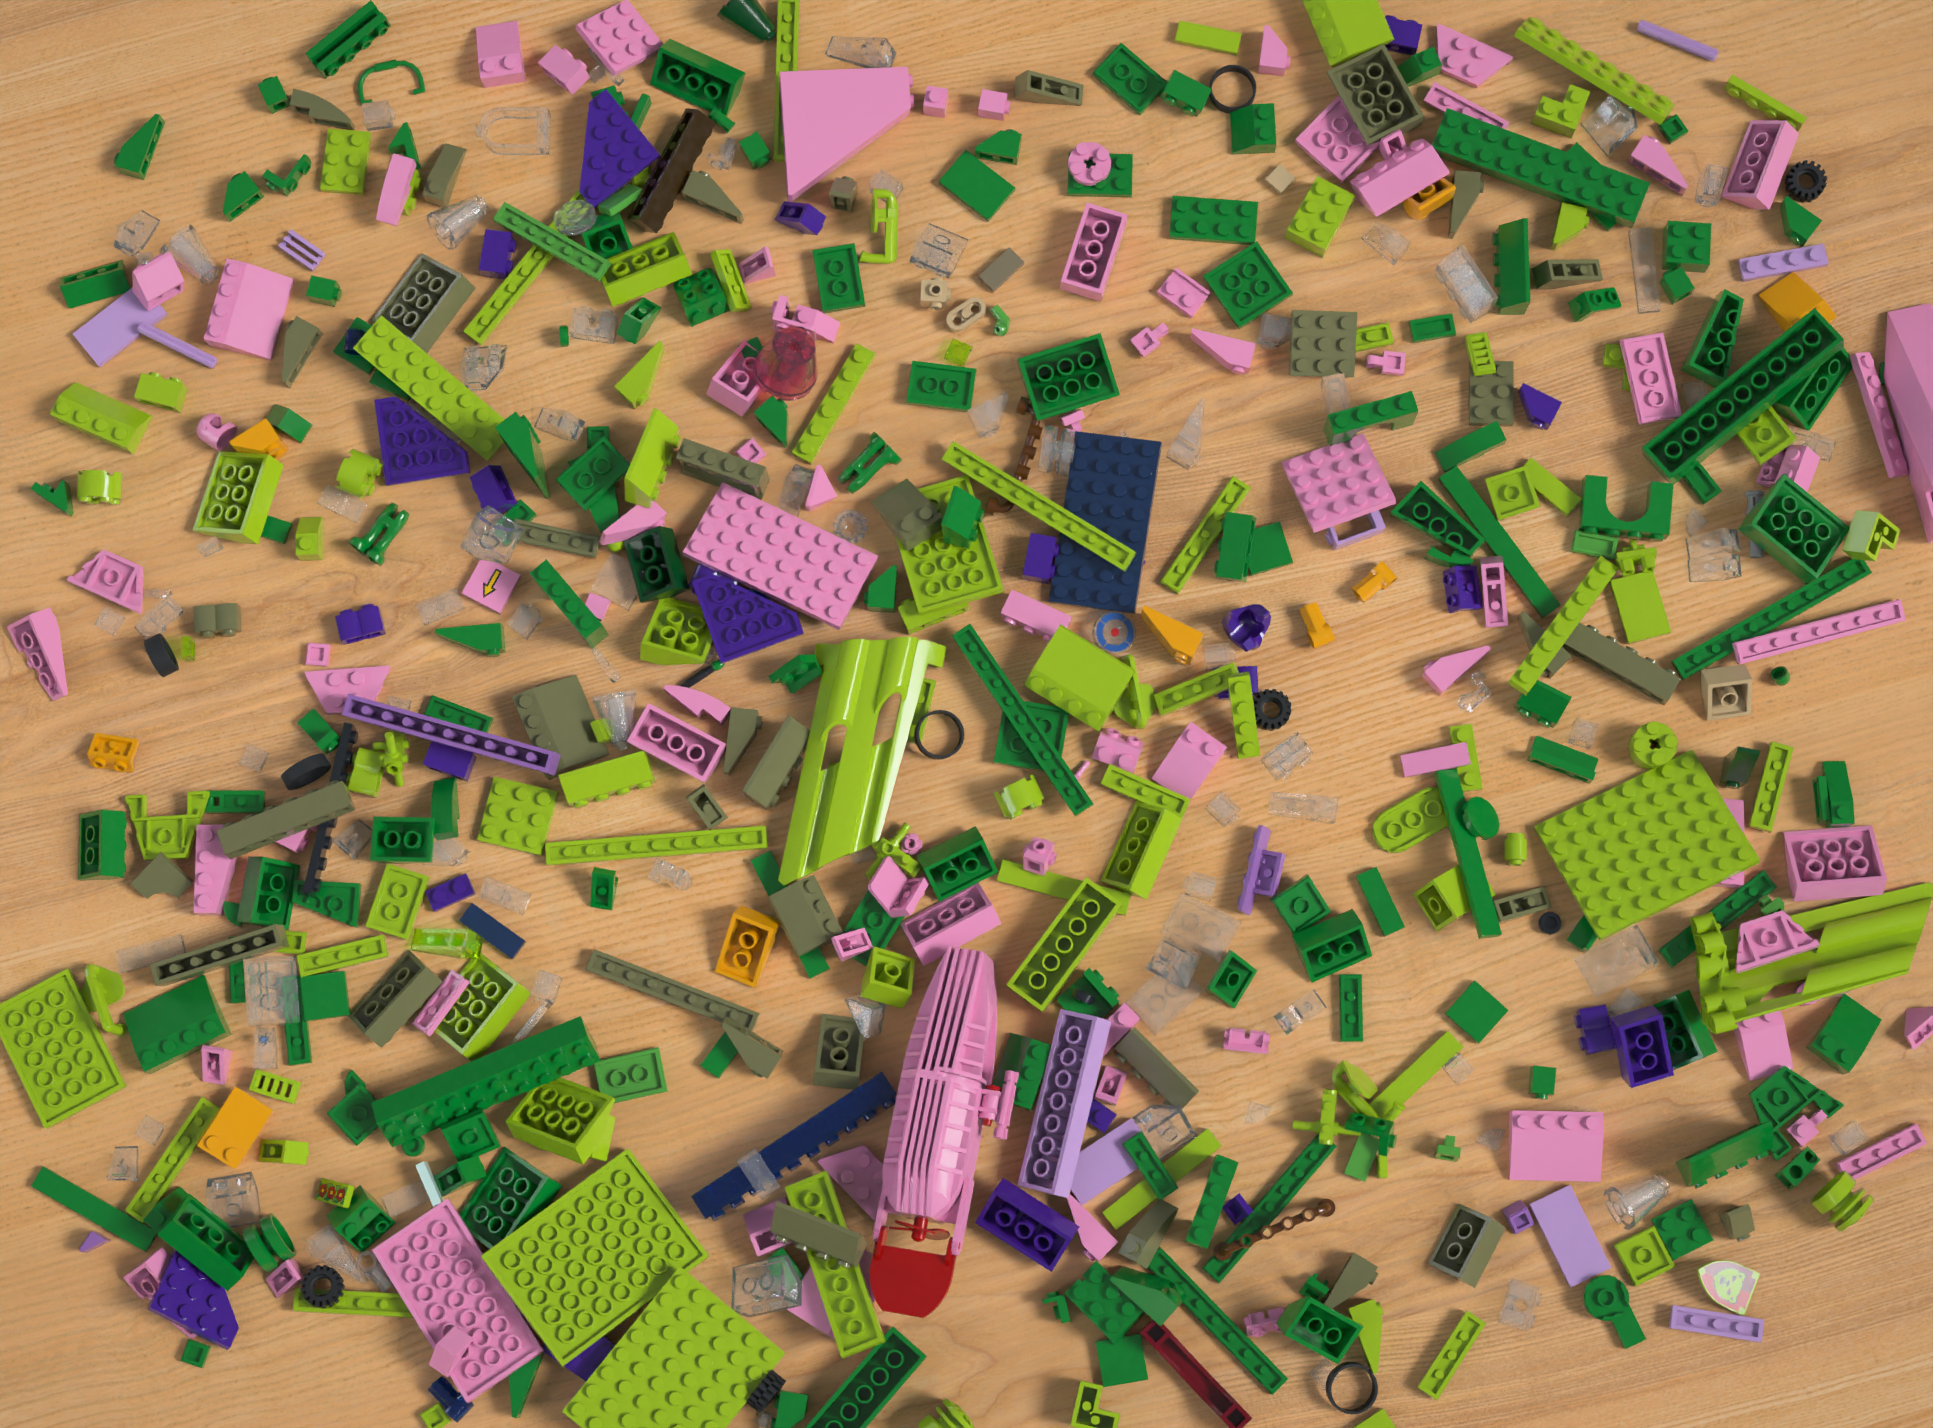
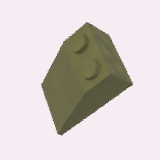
M905 479L871 501V504L907 552L942 530V517L930 501L908 479Z
M822 1014L813 1085L858 1090L866 1019Z

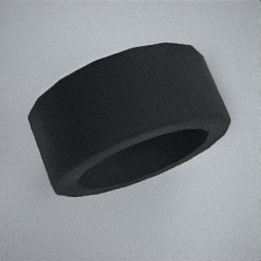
M158 633L144 640L146 652L161 677L179 670L176 657L162 634Z

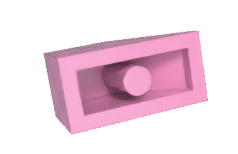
M1268 25L1264 26L1258 73L1284 76L1285 69H1289L1291 56H1287L1288 48Z
M798 304L792 319L793 321L815 327L817 339L834 343L840 322L819 310Z

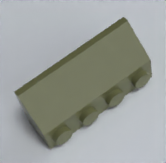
M788 715L742 790L746 798L766 810H769L771 806L774 808L780 799L779 792L782 787L786 789L792 779L790 774L802 764L803 758L801 757L807 747L810 730Z
M408 950L350 1012L349 1018L368 1038L382 1048L392 1039L401 1026L407 1023L413 1013L422 1007L425 1000L438 989L443 981L415 954Z
M1135 1027L1115 1047L1114 1050L1117 1052L1115 1056L1123 1064L1127 1062L1132 1066L1131 1072L1139 1080L1144 1078L1149 1083L1147 1088L1155 1096L1160 1094L1165 1099L1163 1104L1171 1112L1176 1110L1179 1113L1199 1092Z
M779 1201L776 1202L770 1229L773 1235H775V1240L787 1244L788 1241L795 1243V1248L807 1253L808 1250L817 1252L816 1256L826 1261L829 1258L837 1260V1265L849 1269L850 1266L858 1267L867 1245L866 1240L861 1234Z

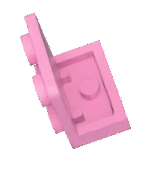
M779 295L778 301H774L771 309L774 331L782 337H797L803 343L816 342L815 327L789 320L790 305L788 297Z
M888 856L884 857L870 880L868 890L891 918L910 916L915 911L920 898L924 895L929 882L925 877L908 879L894 860Z

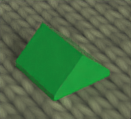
M1229 950L1205 991L1235 1009L1257 970L1232 950Z

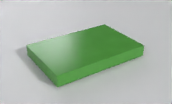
M659 1047L603 1059L593 1064L599 1092L614 1097V1103L668 1092Z

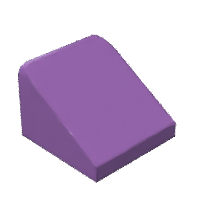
M1522 1200L1502 1209L1515 1235L1535 1225L1527 1206Z
M92 1231L79 1248V1251L88 1253L111 1240L97 1231Z

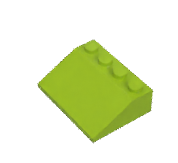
M1302 0L1331 67L1335 68L1382 44L1386 45L1395 40L1378 0Z
M219 451L193 531L239 543L258 544L284 465L269 454Z
M1060 624L1033 667L1024 686L1099 731L1108 721L1136 670Z
M477 951L459 974L470 983L434 1031L471 1061L484 1055L532 994L479 951Z
M558 1078L548 1084L530 1090L506 1120V1123L514 1138L584 1165L598 1145L615 1099L612 1096L572 1081Z

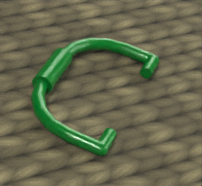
M396 59L376 63L375 66L368 68L358 81L360 105L367 106L373 104V100H365L363 94V83L370 73L398 68V66L409 67L418 78L420 88L413 89V94L416 95L426 91L420 70L413 63L396 61Z

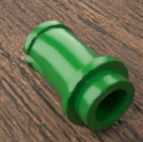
M715 107L708 117L723 129L725 133H728L736 123L722 113L721 108Z

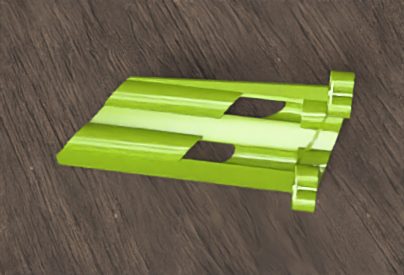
M896 637L888 640L850 639L842 641L840 644L817 643L815 645L814 654L820 667H823V674L778 879L783 886L806 877L821 869L824 865L843 856L856 853L879 840L927 666L940 667L942 669L947 647L928 640H918L916 637ZM900 693L901 700L893 737L872 746L879 710L892 694ZM842 724L846 726L847 731L840 762L821 771L829 730L836 725Z
M1928 882L1886 892L1883 895L1865 897L1790 915L1791 920L1794 923H1798L1805 933L1824 929L1818 949L1799 953L1738 974L1735 970L1739 928L1721 932V926L1719 923L1717 924L1712 912L1691 917L1690 924L1696 945V978L1700 989L1703 1025H1706L1713 1034H1720L1736 1030L1738 1028V1024H1735L1736 1022L1908 974L1925 925L1929 907L1933 900V884ZM1806 979L1802 992L1760 1002L1774 986Z

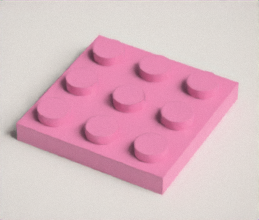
M624 0L580 22L576 26L577 32L613 76L657 55L659 48L663 45L628 0Z
M1340 96L1295 139V143L1341 184L1378 148L1380 143L1366 145Z

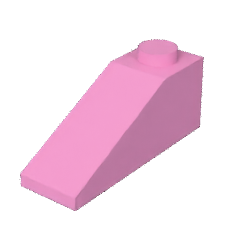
M1644 135L1630 155L1627 163L1682 196L1688 184L1664 147L1659 144V141L1654 137Z
M1192 328L1190 339L1224 367L1238 375L1249 373L1255 343Z
M655 501L652 502L650 508L636 505L602 532L599 543L606 545L621 542L658 526L663 527L667 513Z
M1502 556L1481 557L1486 628L1508 626Z
M1484 646L1441 657L1436 662L1431 660L1424 667L1425 672L1422 677L1441 695L1488 654L1491 648Z
M1125 1003L1108 1019L1111 1021L1103 1057L1140 1021V1018Z
M1069 1194V1198L1066 1199L1075 1224L1080 1226L1077 1231L1082 1246L1085 1248L1083 1253L1091 1261L1096 1259L1099 1262L1118 1241Z

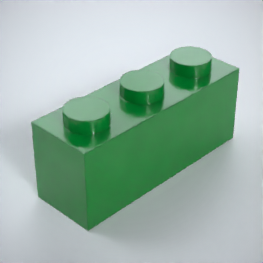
M1226 512V517H1223L1221 529L1224 530L1223 537L1218 542V552H1220L1219 560H1216L1214 565V573H1216V577L1219 579L1246 583L1257 519L1253 515Z

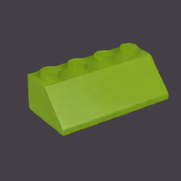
M671 232L606 259L611 265L601 280L614 307L638 296H643L655 289L663 288L672 282L692 275V272L675 233Z
M74 382L59 395L50 413L56 421L133 455L153 417L77 382Z
M653 408L624 478L625 501L647 508L651 507L653 501H657L660 493L659 485L660 483L664 484L667 476L666 468L672 465L674 459L673 451L675 448L678 449L681 442L679 427L656 408Z
M644 750L558 775L568 804L571 807L575 806V808L585 807L588 805L587 802L596 800V802L606 801L609 799V796L614 794L618 796L627 795L630 793V790L639 788V790L652 787V783H656L650 759Z
M1136 801L1100 881L1118 890L1130 893L1132 896L1147 900L1182 819L1167 809Z

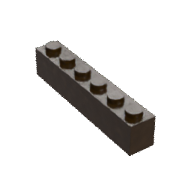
M685 109L627 219L645 232L658 233L664 224V219L668 212L673 208L677 195L683 189L687 176L692 172L697 157L702 153L706 140L711 136L715 125L714 121L698 109Z

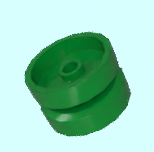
M272 1213L260 1219V1227L252 1224L242 1230L249 1250L266 1272H270L279 1266V1258L286 1261L296 1256L297 1252L290 1236L281 1222Z

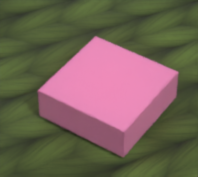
M753 438L736 450L740 458L754 463H758L766 456V453Z
M590 592L585 605L598 620L603 621L611 601Z
M308 643L305 664L307 666L329 667L331 645Z

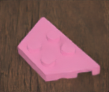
M1439 23L1436 27L1437 54L1442 63L1441 73L1477 88L1487 78L1495 75L1499 69L1512 61L1513 56Z
M103 549L92 561H88L83 565V569L75 576L71 575L67 579L68 582L139 614L142 613L144 568L136 563Z
M390 666L307 671L305 676L326 713L331 715L342 714L348 694L376 701L377 696L382 691L385 678L391 669Z
M1783 910L1740 924L1735 971L1738 974L1818 948L1820 944L1816 939L1813 940L1804 932V929L1798 923H1794L1791 917Z
M865 1145L819 1159L817 1162L876 1221L883 1186V1164Z

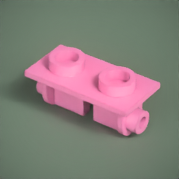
M1232 1027L1225 1029L1223 1049L1268 1054L1270 1034L1266 1033V1031L1250 1030L1248 1036L1245 1035L1246 1029Z
M1280 1307L1267 1310L1269 1316L1267 1319H1265L1263 1311L1247 1314L1248 1317H1244L1247 1337H1261L1272 1331L1282 1332L1276 1322L1285 1309Z

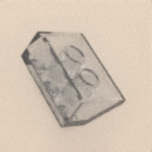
M1462 244L1437 265L1435 275L1441 284L1444 283L1447 287L1450 299L1453 302L1456 301L1459 305L1461 316L1472 323L1492 311L1498 297Z
M296 956L244 959L247 1026L261 1028L300 1023Z
M787 1255L733 1267L731 1308L736 1313L750 1318L802 1306V1283Z

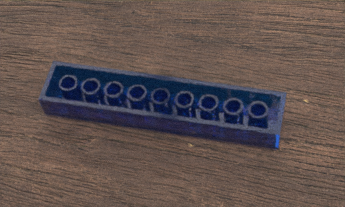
M880 1072L692 1195V1199L706 1220L712 1219L717 1221L726 1215L725 1210L730 1207L734 1209L745 1203L744 1198L748 1195L756 1196L764 1190L763 1185L766 1183L774 1184L783 1178L782 1173L786 1170L794 1171L802 1165L801 1161L806 1157L812 1159L821 1153L820 1148L826 1144L830 1147L840 1140L838 1136L844 1132L847 1134L854 1132L859 1128L857 1124L864 1119L866 1122H869L878 1116L877 1111L884 1107L887 1110L895 1105L897 1093L884 1073Z

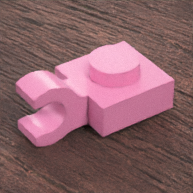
M1161 323L1153 331L1146 327L1130 339V342L1140 355L1145 358L1161 345L1158 339L1168 334L1169 329L1164 323Z
M1384 351L1382 357L1368 355L1366 367H1381V374L1403 376L1406 353Z
M1822 1110L1816 1111L1809 1119L1802 1115L1786 1131L1800 1147H1803L1819 1133L1815 1126L1822 1122L1827 1115Z

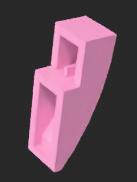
M393 153L381 192L376 216L377 221L393 226L398 225L411 189L410 182L416 168L414 159Z
M665 685L663 688L668 695L699 719L706 713L722 726L730 716V707L706 693L674 685Z

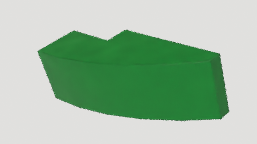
M1495 421L1435 452V455L1443 471L1446 472L1456 465L1458 467L1483 456L1484 453L1504 445L1507 439L1498 421Z
M456 777L437 780L433 784L431 818H435L434 838L437 841L459 837L457 819H460Z

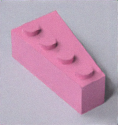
M197 825L194 913L199 916H222L224 911L223 903L227 900L230 882L236 869L237 857L229 859L224 854L217 834V830L222 829L223 825Z

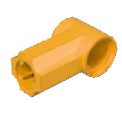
M1382 561L1369 572L1368 576L1352 587L1351 590L1359 601L1365 603L1378 591L1390 586L1397 579V576Z
M1317 602L1310 603L1299 609L1308 630L1307 636L1313 649L1335 641L1332 629L1325 622Z

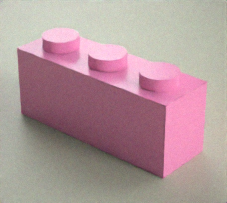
M1011 590L1001 611V618H1004L1003 622L1011 626L1017 624L1023 627V631L1030 635L1037 633L1043 636V640L1048 643L1060 624L1068 628L1071 623V616L1014 590Z

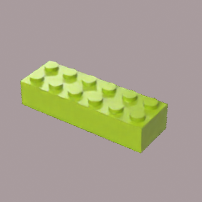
M1086 877L1006 986L1040 1012L1044 1013L1121 909L1122 903Z

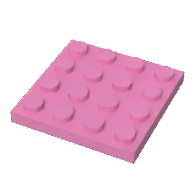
M1363 433L1353 436L1350 441L1332 446L1328 445L1282 462L1285 474L1313 533L1396 504V498Z

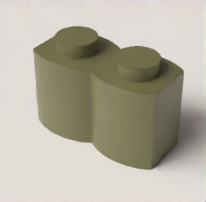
M237 603L194 606V633L200 635L201 638H214L216 634H222L223 637H233L235 633L241 632V606Z

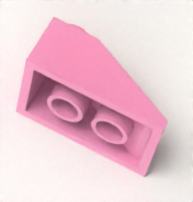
M518 21L476 27L480 79L484 88L526 82Z
M745 339L711 379L706 393L741 417L754 404L781 363L769 354L759 360L754 357L744 359L741 351L745 345L754 349Z
M1190 722L1151 779L1164 788L1192 799L1225 753L1227 747Z
M1780 1010L1735 1023L1736 1025L1738 1024V1028L1733 1031L1749 1081L1772 1075L1781 1066L1793 1069L1785 1023Z

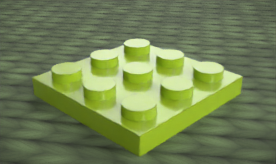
M494 777L477 841L542 856L559 792Z

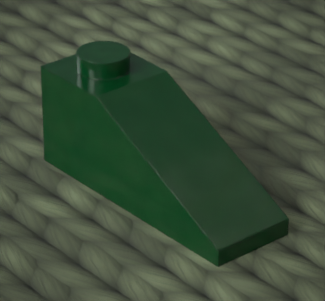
M1737 746L1727 754L1723 761L1720 783L1726 784V787L1731 789H1739L1747 784L1760 755V750Z

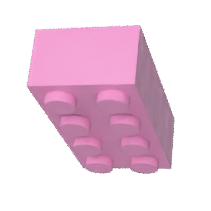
M1086 203L1061 279V290L1102 301L1127 225V214Z

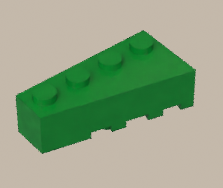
M1726 289L1716 295L1683 363L1681 371L1714 388L1728 378V370L1732 361V350L1736 341V330L1739 326L1744 302L1743 298Z
M1422 481L1390 512L1391 517L1470 558L1485 543V539Z

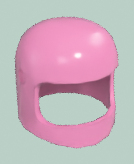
M210 413L199 421L196 431L199 439L217 451H222L230 444L229 441L234 438L238 427L231 422L222 425L221 416L216 413Z

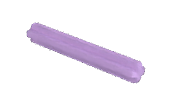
M1640 20L1637 26V31L1710 61H1714L1718 55L1719 50L1648 21Z
M141 321L137 328L139 333L211 369L217 364L218 359L144 321Z

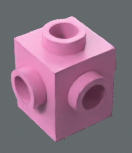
M1033 837L1031 843H1027L1023 851V869L1044 876L1049 865L1053 866L1057 854L1054 853V843L1047 839Z

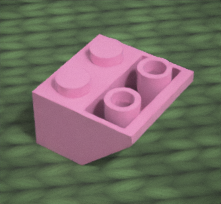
M170 252L157 255L151 262L137 266L132 272L133 293L147 311L184 291V279Z
M1790 445L1763 463L1756 482L1771 488L1780 476L1785 474L1808 492L1820 457L1808 446Z
M785 1197L780 1200H777L781 1203L788 1205ZM777 1201L743 1214L749 1236L758 1257L792 1244L790 1241L784 1244L775 1240V1235L770 1231Z

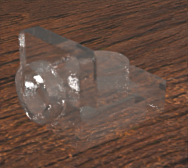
M727 137L725 144L722 143L719 148L718 155L720 156L711 153L707 154V160L711 167L722 170V168L729 170L737 150L735 139Z

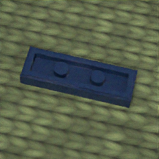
M471 903L459 920L512 959L516 957L526 943L524 939L473 903Z

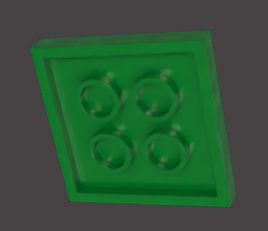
M1257 241L1203 275V279L1239 330L1293 296V292Z
M1024 701L1062 757L1069 713L1058 706ZM1002 711L994 764L1043 771Z

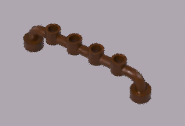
M1022 396L1016 413L1025 415L1027 411L1032 415V421L1014 478L1022 482V479L1027 480L1031 468L1027 467L1029 459H1034L1037 447H1033L1035 439H1040L1043 427L1039 426L1040 421H1037L1031 404L1028 403L1029 398ZM990 497L984 514L993 516L994 512L1005 513L1011 510L1014 504L1007 500L1005 504L999 505L997 504L998 499Z
M1322 1199L1317 1203L1316 1207L1306 1208L1300 1214L1293 1217H1284L1279 1223L1272 1226L1265 1225L1259 1231L1250 1235L1244 1234L1238 1240L1229 1244L1220 1242L1213 1249L1214 1257L1219 1261H1225L1231 1257L1232 1252L1241 1248L1247 1249L1257 1241L1262 1239L1268 1240L1274 1234L1283 1230L1290 1231L1295 1225L1302 1222H1311L1319 1215L1321 1217H1329L1335 1212V1204L1330 1199ZM1306 1211L1311 1213V1219L1305 1217ZM1285 1220L1291 1222L1290 1228L1285 1227ZM1265 1228L1270 1231L1269 1237L1263 1234ZM1244 1237L1249 1239V1245L1243 1244L1242 1239Z

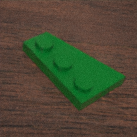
M294 880L293 903L358 928L362 884L322 882L320 892H317L316 897L313 898L307 897L302 892L305 881Z

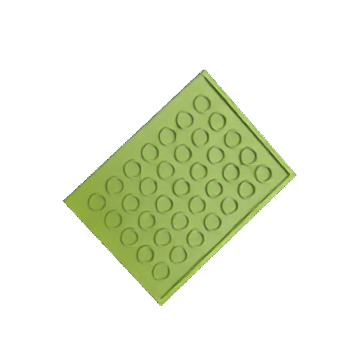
M1693 750L1670 760L1662 767L1651 769L1534 827L1600 941L1760 863V858Z
M628 1148L481 1255V1259L561 1367L565 1366L650 1302L679 1266L685 1271L690 1272L709 1257L708 1253Z
M679 1266L562 1412L581 1428H726L745 1405L747 1399L784 1356L785 1352Z

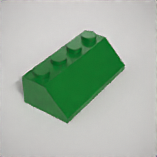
M669 39L659 48L650 85L710 112L715 107L721 108V112L728 116L741 91L746 73Z
M1528 218L1499 225L1496 233H1493L1492 244L1496 246V253L1493 254V266H1497V274H1494V287H1497L1498 295L1494 297V307L1498 308V315H1524L1530 304Z
M1841 349L1774 403L1773 407L1776 411L1804 431L1809 432L1852 369L1850 355L1846 349Z
M191 1194L186 1196L157 1234L226 1291L230 1290L243 1278L254 1259L244 1237Z

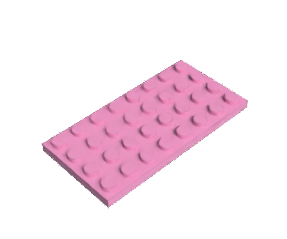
M724 482L719 487L683 551V556L837 630H840L878 560L877 555Z
M447 1198L372 1249L433 1349L454 1326L474 1338L450 1374V1377L467 1403L545 1351L518 1307L481 1259V1255L484 1254L450 1199Z

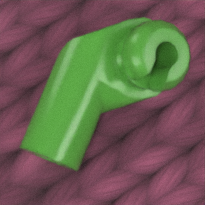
M997 304L990 310L991 314L997 319L993 331L998 336H1004L1008 332L1010 318Z

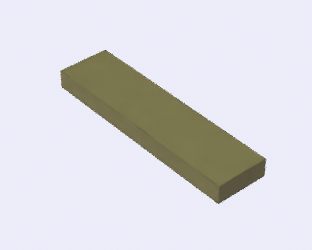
M515 518L510 540L596 559L600 537Z

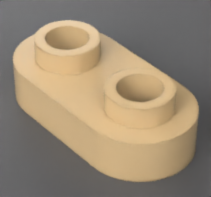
M972 297L950 311L946 318L948 328L953 332H961L980 320L986 312L984 301L980 298ZM977 307L979 311L973 313L971 309ZM959 319L961 320V323L959 325H955L953 323L954 320Z

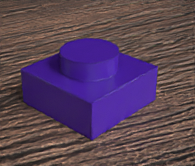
M1240 1193L1224 1204L1222 1208L1234 1225L1253 1212Z

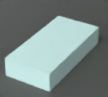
M423 1161L415 1166L433 1207H436L444 1199L441 1196L428 1162Z

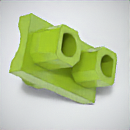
M1635 539L1630 540L1629 547H1622V552L1616 553L1614 564L1619 567L1622 576L1634 574V566L1641 565L1644 573L1654 572L1657 555L1656 547L1645 548L1644 544L1637 545Z

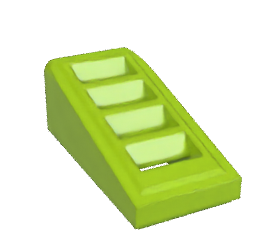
M1481 332L1466 335L1465 348L1474 376L1496 373L1487 333Z
M256 1069L249 1090L295 1104L302 1083ZM266 1076L262 1089H259L262 1077ZM271 1078H273V1079H275V1080H274V1083H273L271 1092H269V1091H267V1090H268V1087H269ZM280 1081H282L284 1083L281 1088L280 1094L278 1095L276 1094V1092L278 1090ZM292 1084L289 1097H285L288 1085Z

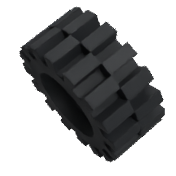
M1804 160L1802 163L1798 162L1791 168L1785 179V184H1787L1785 189L1790 191L1788 193L1790 197L1792 195L1795 196L1793 200L1801 199V203H1804L1806 200L1812 202L1813 199L1816 200L1821 195L1827 184V176H1824V169L1820 170V164L1815 166L1814 161L1808 163V160ZM1804 174L1809 175L1814 181L1813 187L1809 189L1801 187L1798 183V177Z
M1266 689L1264 692L1258 693L1253 700L1256 725L1258 727L1261 726L1264 730L1270 729V731H1274V729L1277 728L1278 730L1287 723L1292 710L1291 702L1288 701L1287 695L1284 696L1282 691L1278 692L1276 689ZM1275 702L1279 706V714L1274 718L1265 716L1263 713V705L1265 703Z
M317 1265L315 1269L310 1268V1272L308 1274L305 1273L303 1276L305 1277L304 1281L301 1280V1292L304 1299L314 1307L326 1309V1306L332 1307L335 1302L338 1303L340 1301L338 1298L344 1294L342 1290H345L344 1280L340 1274L327 1265H323V1267ZM322 1278L328 1279L331 1283L330 1291L325 1295L316 1294L314 1290L315 1283Z
M771 1370L747 1399V1403L761 1414L781 1390L786 1380L774 1370Z

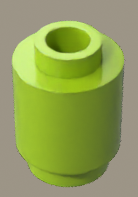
M1507 833V839H1504V861L1509 862L1510 866H1521L1522 862L1527 861V839H1525V834Z

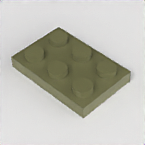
M1494 361L1496 373L1474 376L1469 362V426H1486L1495 421H1498L1500 426H1513L1514 361Z

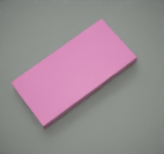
M1657 333L1622 339L1620 346L1638 424L1642 425L1679 418L1682 412L1664 334Z

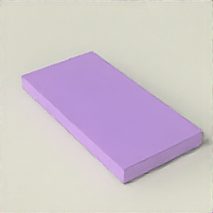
M132 287L74 332L73 335L101 368L143 335L137 331L141 321L154 326L168 314L161 305L147 311L133 293Z
M1132 1118L1079 1153L1071 1191L1081 1205H1084L1138 1169L1122 1143L1140 1132Z
M1571 1185L1529 1204L1569 1287H1573L1612 1268Z

